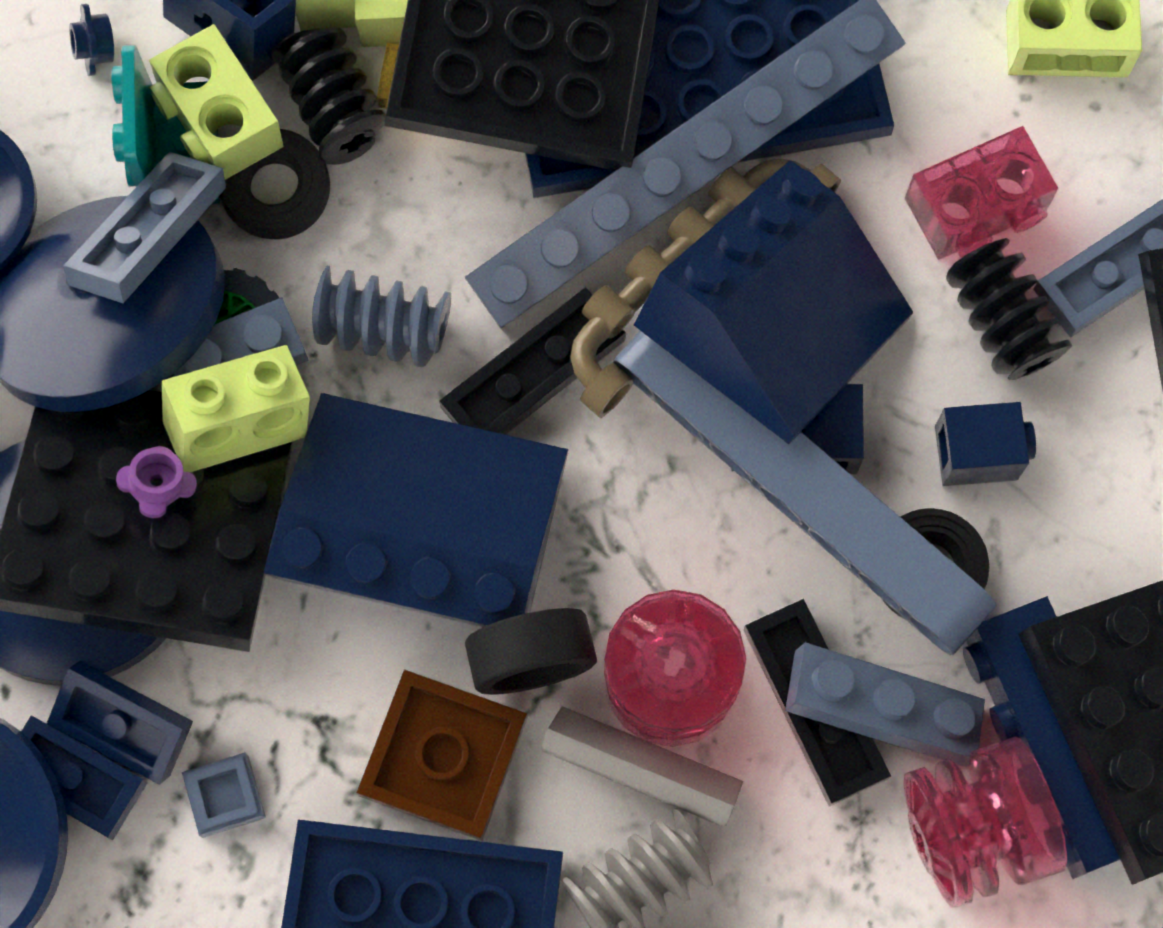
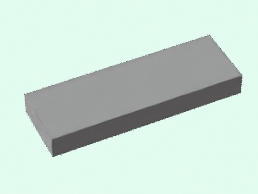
M563 706L548 727L540 748L547 754L720 826H727L743 784L742 780Z

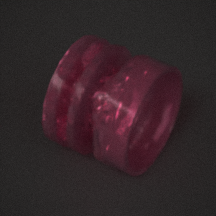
M673 589L646 595L623 611L609 633L603 675L609 707L625 729L650 743L675 747L699 742L722 725L736 702L737 695L742 686L746 664V654L741 632L725 609L701 594ZM674 650L685 654L684 665L687 667L680 668L675 677L664 673L665 661L661 659H669Z
M1018 737L970 752L969 772L971 784L968 783L960 768L950 758L935 764V778L925 767L904 774L908 821L914 844L926 871L932 876L943 899L951 908L971 903L973 901V886L982 897L998 894L1000 883L998 860L1008 876L1017 885H1024L1065 871L1067 852L1058 811L1037 761L1026 744Z

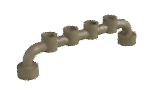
M778 158L763 161L750 169L744 176L733 167L727 169L710 188L708 196L715 203L705 213L701 215L692 206L685 208L674 219L667 230V235L674 240L672 244L661 254L650 245L642 248L625 269V274L632 281L621 292L617 294L608 285H604L587 301L582 309V314L590 321L582 327L574 339L570 358L574 374L586 388L580 397V401L599 418L607 415L619 404L634 382L615 363L609 364L604 369L600 367L596 360V352L599 346L608 338L615 337L626 327L635 312L645 303L662 270L789 160ZM793 161L802 169L813 173L821 183L833 192H836L841 179L825 165L819 164L813 170H810L802 164Z

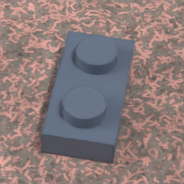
M281 297L215 324L194 355L174 374L179 376L283 345L288 346L296 366L309 360L284 300Z

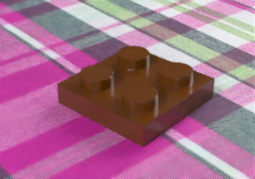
M404 669L356 793L359 797L483 841L528 715L525 712Z

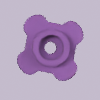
M162 446L141 451L133 458L130 466L122 467L116 476L117 487L123 492L131 493L140 503L139 509L141 514L149 518L163 516L166 513L167 506L178 498L191 497L195 493L197 485L195 476L191 472L183 471V465L178 456L170 449ZM152 479H161L163 483L159 486H154L150 481Z

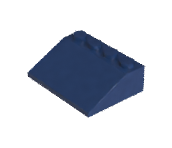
M789 160L660 272L634 326L786 443L790 444L912 316L913 310L841 197L821 183L813 173L802 169L796 163Z
M321 393L279 509L264 574L288 582L480 627H485L503 619L530 613L569 450Z

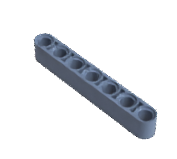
M641 331L614 358L613 362L634 380L633 384L920 633L947 654L953 656L996 608V602L977 582L802 432L790 444L786 443Z

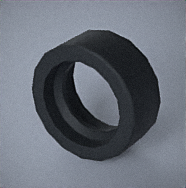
M547 609L503 619L473 632L465 641L474 687L481 694H509L541 688L576 677L590 670L597 663L587 616L580 609Z

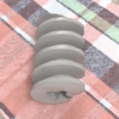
M674 808L672 811L675 831L658 819L650 824L653 845H650L637 834H633L627 839L631 859L628 860L613 848L606 851L607 874H604L590 862L582 867L585 881L584 889L567 877L562 879L566 890L590 928H619L618 923L622 920L633 928H645L641 908L646 905L663 918L668 914L664 899V893L667 891L671 892L682 902H688L690 895L686 879L689 877H693L707 889L713 886L709 869L710 860L691 826L677 808Z

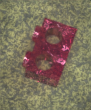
M1021 126L913 174L904 199L934 254L940 260L956 252L960 257H964L977 248L991 243L993 235L1011 227L1015 233L1034 227L1047 217L1048 213L1046 211L1058 190V186L1024 126ZM997 180H1013L1021 186L1024 193H1008L1000 187ZM947 203L959 204L968 211L970 217L964 219L954 218L945 212L942 205Z

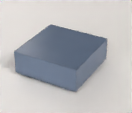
M246 752L182 772L200 837L205 838L266 818L250 759Z

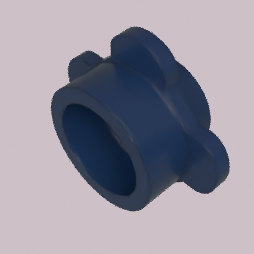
M81 4L80 21L70 23L69 25L71 50L75 60L85 59L87 75L95 76V64L112 63L114 61L113 33L107 14L91 15L89 5Z

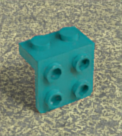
M126 45L122 46L121 50L122 65L113 66L111 73L114 100L116 104H122V123L113 124L112 143L116 161L125 162L128 186L137 187L168 152L188 158L190 156L180 139V135L186 133L185 128L177 116L169 120L163 116L148 87L152 85V82L137 46ZM208 81L184 83L183 87L196 89L202 87ZM217 129V130L215 131V133L213 134V135H215V136H217V137H218V129ZM220 195L212 204L220 203Z

